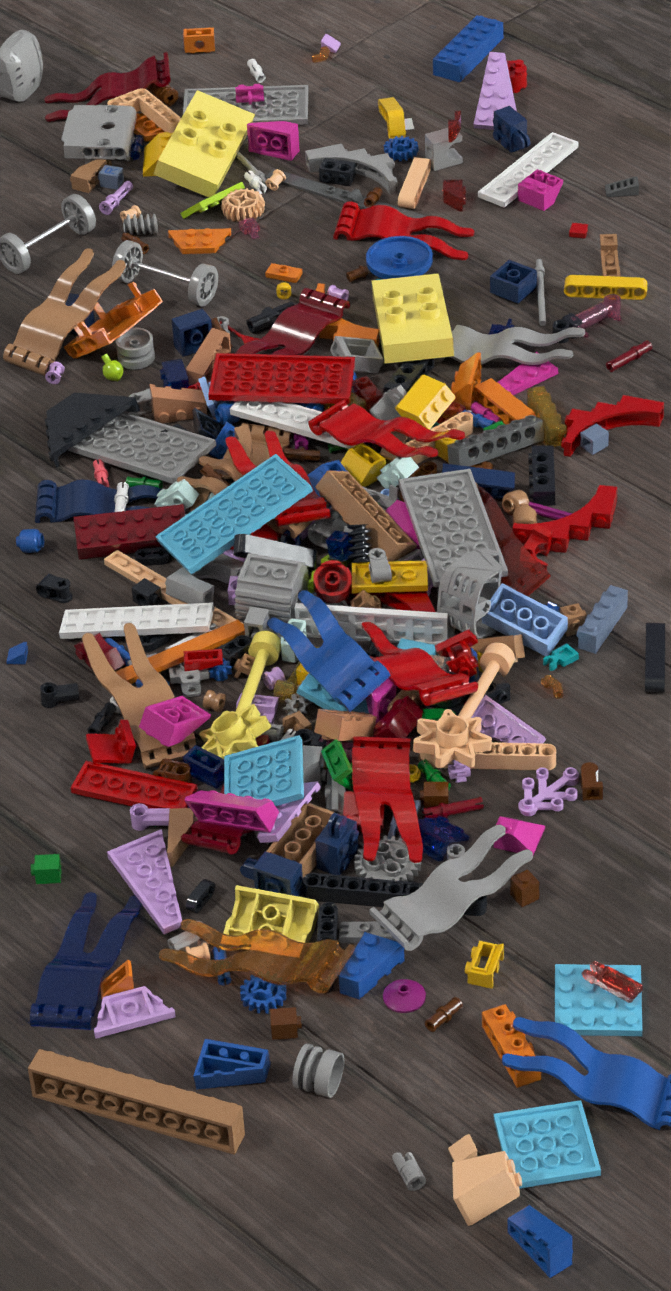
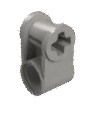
M150 388L129 396L136 397L140 408L139 412H129L130 414L141 416L152 411Z
M380 548L370 550L369 571L372 583L391 581V567L388 564L385 551Z

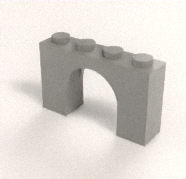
M221 554L192 575L182 567L166 578V594L188 604L212 603L214 599V585L199 579L211 578L229 584L230 576H239L244 562Z

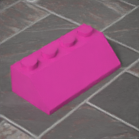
M201 790L185 798V802L197 819L205 823L271 833L279 814L274 802L266 798L261 800L251 796H236L232 793L222 794L213 790Z

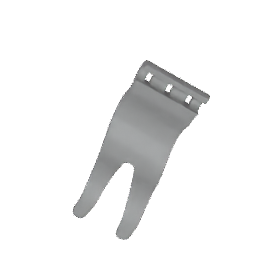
M456 325L454 330H451L454 356L450 358L463 363L477 352H480L481 364L495 358H508L527 365H539L557 358L570 359L573 357V351L556 349L548 353L537 354L528 352L512 343L521 342L538 347L549 346L568 337H582L585 335V329L572 327L554 334H542L528 328L512 327L500 333L488 335L479 333L466 326ZM445 357L434 358V362H442Z
M496 825L486 830L463 855L440 864L418 890L407 896H398L386 900L381 911H377L373 907L369 909V913L407 951L414 950L421 944L424 935L441 933L448 930L458 922L475 900L499 890L522 865L533 859V853L530 850H523L512 855L500 868L486 878L467 882L459 881L460 877L471 873L484 859L491 846L505 835V827L503 825Z

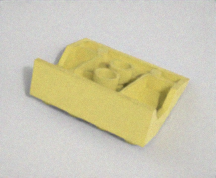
M236 885L232 916L226 921L220 945L301 961L315 930L320 906L314 899Z

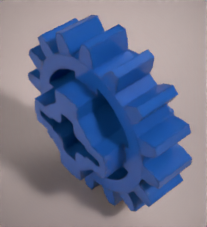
M395 136L394 139L390 138L389 141L385 142L384 152L388 153L389 157L393 158L394 161L397 159L399 161H402V159L407 161L408 158L413 159V156H417L418 142L414 141V138L409 139V136L405 138L403 136L400 138Z
M261 972L258 973V977L250 975V981L245 979L244 985L240 986V998L243 1001V1006H249V1011L257 1009L258 1014L261 1010H265L267 1014L269 1009H277V1005L283 1006V1000H286L287 991L283 979L278 980V975L270 977V972H267L265 976H262Z

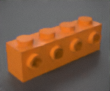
M492 378L474 386L475 401L485 408H490L492 413L497 415L505 425L510 424L513 420L524 419L528 415L535 416V412Z
M506 1004L482 1012V1027L501 1061L504 1054L525 1057L535 1056L533 1045L531 1042H527L525 1033L514 1029L513 1021L516 1016L513 1011H509ZM505 1066L517 1088L541 1080V1072L521 1071Z

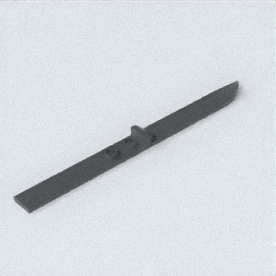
M274 168L265 176V178H270L273 175V171L277 169ZM282 171L286 176V180L280 184L341 203L355 202L360 209L368 208L364 205V199L367 197L362 196L359 189L355 188L352 192ZM381 201L373 205L390 206L411 218L426 217L425 215Z

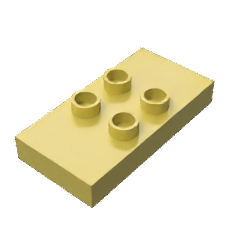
M197 90L159 157L154 175L206 197L215 195L247 136V124L253 123L255 114Z
M439 274L372 281L373 301L385 364L454 356L453 336Z

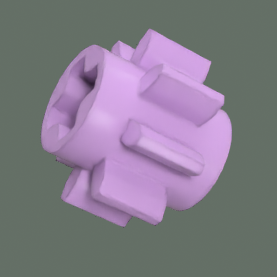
M453 760V764L448 765L450 779H455L456 783L467 781L466 777L471 776L470 767Z

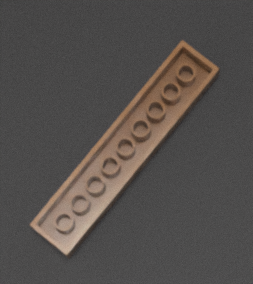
M41 1049L38 1050L28 1067L32 1096L35 1098L234 1155L245 1136L242 1106L236 1103L225 1102L214 1097L204 1096L193 1091H186L172 1085H165L151 1079L140 1078L133 1074H126L112 1068L101 1067L91 1062L87 1063L73 1057H66Z

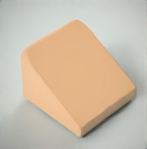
M470 1134L465 1135L448 1148L454 1162L477 1157V1148Z

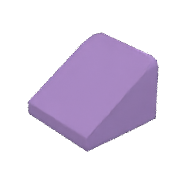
M325 34L321 40V51L336 53L341 43Z

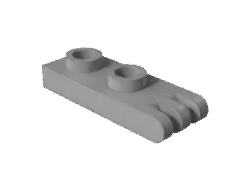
M377 921L339 923L340 943H359L365 932L396 941Z

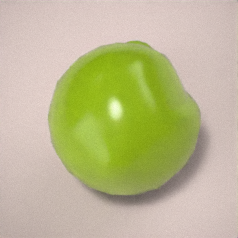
M108 354L101 356L105 363L103 366L104 377L110 381H119L124 372L122 364L116 360L111 361Z

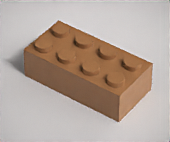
M311 803L304 804L300 808L302 812L298 817L291 820L292 825L279 841L273 842L266 851L301 863L303 878L306 874L311 873L317 865L315 840L328 824L331 815L335 813Z

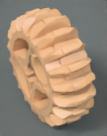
M248 188L235 189V191H230V194L222 198L221 210L224 216L229 220L231 219L232 222H251L252 219L256 220L257 217H261V214L264 213L265 201L262 194H259V191H254V189L248 190Z

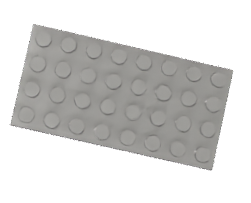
M308 85L263 86L264 101L252 102V105H249V102L236 103L235 87L185 89L183 114L198 90L255 114L253 123L286 121L304 125L308 124Z
M123 412L68 451L96 460L101 459L103 462L173 484L177 481L178 477L183 476L199 462L200 457L208 454L217 445L215 439Z
M471 469L399 479V487L434 588L439 587L442 575L453 561L468 552L481 548H488L500 553L503 567L501 577L508 576V569Z

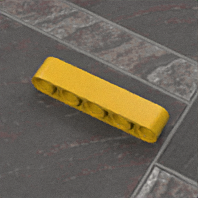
M569 275L565 278L564 293L568 297L642 300L647 295L648 283L644 278Z

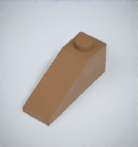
M96 159L78 167L70 177L72 189L90 193L100 182L98 180L99 171L105 165L112 166L111 160Z
M522 634L477 639L478 643L470 647L484 653L487 646L491 643H503L513 651L515 655L514 662H518V658L525 657Z
M190 808L169 809L167 855L170 867L175 865L189 845L182 842V834L191 835L192 830L190 826L198 820Z

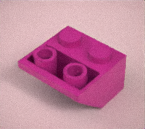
M537 169L518 184V201L545 211L554 204L563 185V179Z

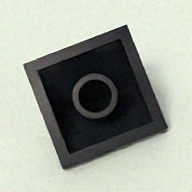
M194 408L192 413L195 434L216 439L222 430L221 423Z

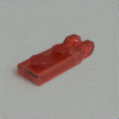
M596 961L590 964L592 971L585 969L582 972V976L586 981L591 984L595 983V985L628 1003H631L643 991L641 983L608 965L605 966Z

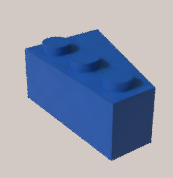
M365 932L339 975L340 993L356 999L362 998L378 984L377 981L384 975H389L393 967L405 961L404 947L397 941Z
M205 1039L193 1075L196 1090L266 1082L271 1065L269 1050Z
M530 1205L507 1218L508 1234L549 1278L572 1265V1235Z

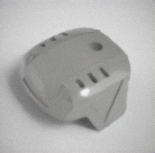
M27 30L16 31L0 48V97L21 102L25 101L40 86L43 74V57L39 42L35 35Z
M488 548L475 549L453 561L445 570L439 581L437 612L448 613L449 627L456 628L462 632L469 629L477 639H483L496 633V630L482 623V617L489 612L491 608L490 599L501 584L503 567L499 552Z

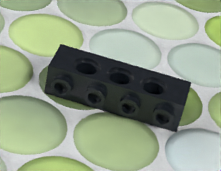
M434 358L404 361L400 364L396 373H393L388 383H385L383 392H388L399 385L408 392L421 375L427 376L434 367Z
M532 446V453H528V464H532L529 465V475H532L529 476V487H533L529 488L530 499H533V503L543 506H555L554 446Z

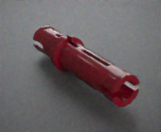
M646 340L640 345H634L629 351L607 362L606 368L610 370L609 372H613L630 361L641 358V355L653 349L651 342Z
M480 796L449 804L439 803V806L422 808V814H427L422 816L424 821L440 817L445 819L450 815L482 810L484 805L477 803H482L483 800Z

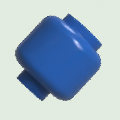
M227 401L218 404L217 409H215V417L222 425H225L226 422L233 424L240 420L239 417L230 415V408L236 402Z
M38 529L21 530L19 536L16 537V545L20 547L23 553L39 552L44 547V535Z

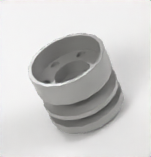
M304 1044L297 1056L293 1070L292 1081L294 1088L304 1089L307 1092L314 1088L317 1095L328 1098L333 1097L339 1087L344 1070L343 1053L330 1049L323 1053L322 1048L319 1046L314 1047L312 1044Z

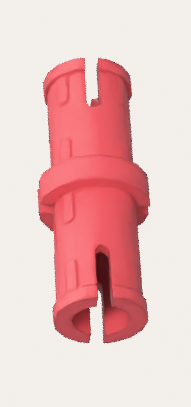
M99 459L98 464L97 460L93 462L94 477L98 483L109 488L108 471L105 469L104 462Z

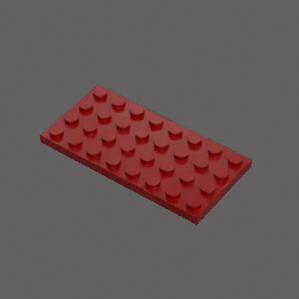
M216 353L208 397L209 400L304 404H337L342 400H346L347 404H350L355 357Z

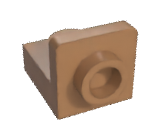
M244 653L241 660L237 659L233 667L236 670L234 677L238 678L241 672L249 675L255 657Z
M300 711L283 718L285 734L288 729H293V731L309 729L312 731L311 723Z

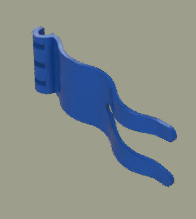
M303 590L298 594V598L309 611L323 639L321 647H314L297 627L275 617L269 619L267 625L272 631L286 640L304 669L322 685L334 701L339 705L343 704L347 711L351 712L391 675L379 661L374 662L361 646L343 631L330 609L320 598L307 590Z
M521 1017L514 1019V1029L533 1037L553 1040L564 1046L588 1071V1074L584 1076L568 1063L550 1056L525 1057L504 1054L502 1057L504 1066L521 1071H539L550 1074L559 1079L576 1096L589 1103L622 1108L634 1114L646 1125L658 1130L663 1125L671 1127V1116H668L671 1115V1100H669L671 1099V1074L666 1078L645 1062L634 1057L598 1051L590 1046L577 1032L563 1024L549 1021H532Z

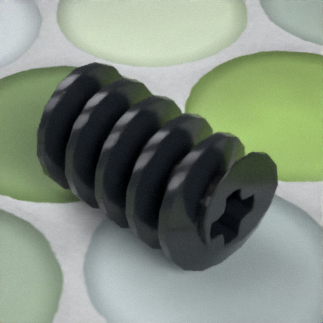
M369 524L347 526L348 529L353 530L347 534L353 537V539L348 541L349 544L353 545V547L348 548V551L353 552L352 555L348 556L349 559L354 560L351 563L370 562L369 558H367L369 550H366V548L372 546V544L366 542L371 539V536L366 535V533L371 531V529L366 527Z

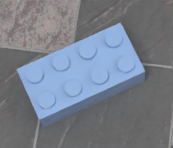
M503 583L490 599L491 608L489 612L482 617L483 624L506 636L522 634L523 645L544 656H549L568 627V617Z

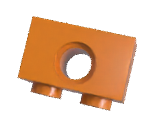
M214 28L184 29L185 53H209L215 51Z

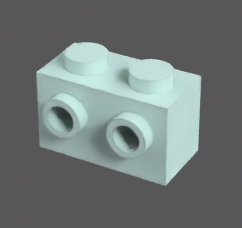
M397 457L380 470L382 474L377 479L385 489H389L390 485L396 487L399 484V479L408 478L419 467L411 457H402L401 459Z
M183 479L180 482H174L168 489H162L157 494L158 498L155 505L163 507L184 504L185 510L194 504L199 493Z

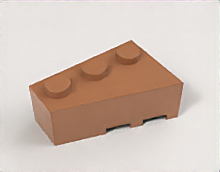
M211 328L186 368L185 375L188 384L194 385L199 382V378L204 376L207 382L211 381L216 353H231L230 333Z
M149 384L154 421L169 423L193 419L192 410L194 408L207 415L206 401L202 390L187 388L178 390L171 389L170 386L161 388Z
M318 709L314 732L322 735L321 738L326 740L351 741L353 737H373L377 716L365 712Z

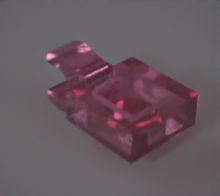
M254 217L238 221L239 228L244 235L250 234L252 239L259 238L257 231H260V228Z

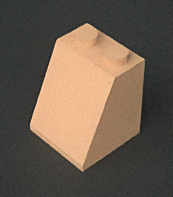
M505 1151L452 1162L453 1199L468 1226L477 1223L520 1196L519 1187L522 1186V1178L520 1173L515 1171L513 1159H509Z

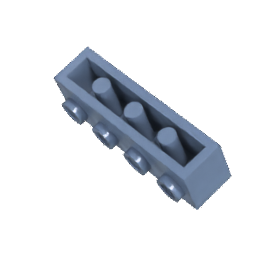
M610 585L607 591L602 593L600 601L595 603L593 611L590 615L586 616L584 624L579 626L577 630L579 649L597 653L627 609L628 590Z

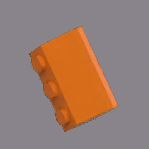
M477 352L460 365L459 371L455 372V382H452L451 392L456 398L451 404L456 405V408L470 410L472 409V404L475 403L474 386L481 383L480 352Z

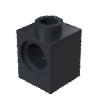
M145 578L132 587L133 602L140 606L159 605L162 602L161 587Z

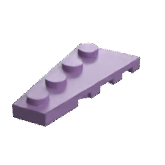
M487 695L483 697L471 717H480L482 719L480 733L502 743L543 744L546 740L543 735Z
M318 781L304 783V799L276 806L279 814L271 833L260 831L257 836L260 843L276 842L282 838L292 825L291 820L298 817L302 812L300 808L304 804H308L312 799V793L318 792L321 788Z

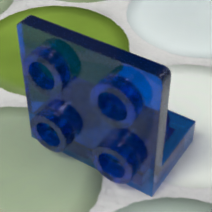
M438 816L436 818L418 820L423 852L436 861L443 860L449 843L467 841L469 839V836L464 833L462 828L453 826L445 817Z

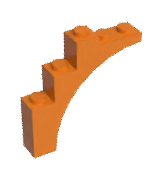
M318 283L315 291L325 293V284ZM342 318L337 322L327 325L319 334V338L333 339V341L335 336L372 339L377 348L380 344L379 329L359 326Z

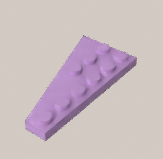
M489 52L474 120V128L494 130V111L507 106H511L516 110L505 53Z
M162 829L107 851V856L163 934L183 927Z

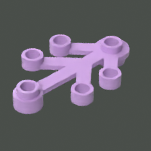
M572 767L567 768L560 779L547 787L548 769H537L536 778L539 783V794L532 798L534 780L532 778H524L522 780L524 799L520 800L518 808L524 816H533L537 810L561 811L563 809V800L575 801L577 799V789L571 787L567 788L565 792L556 791L564 785H576L579 782L578 771ZM543 800H551V802H542V801H543Z

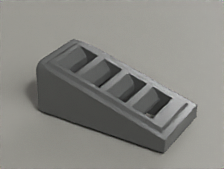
M631 177L605 185L606 197L639 195L638 177Z

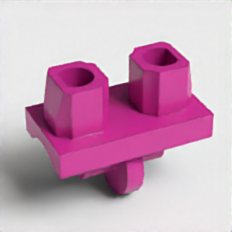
M238 85V87H235L236 103L249 102V105H252V102L264 101L263 85Z

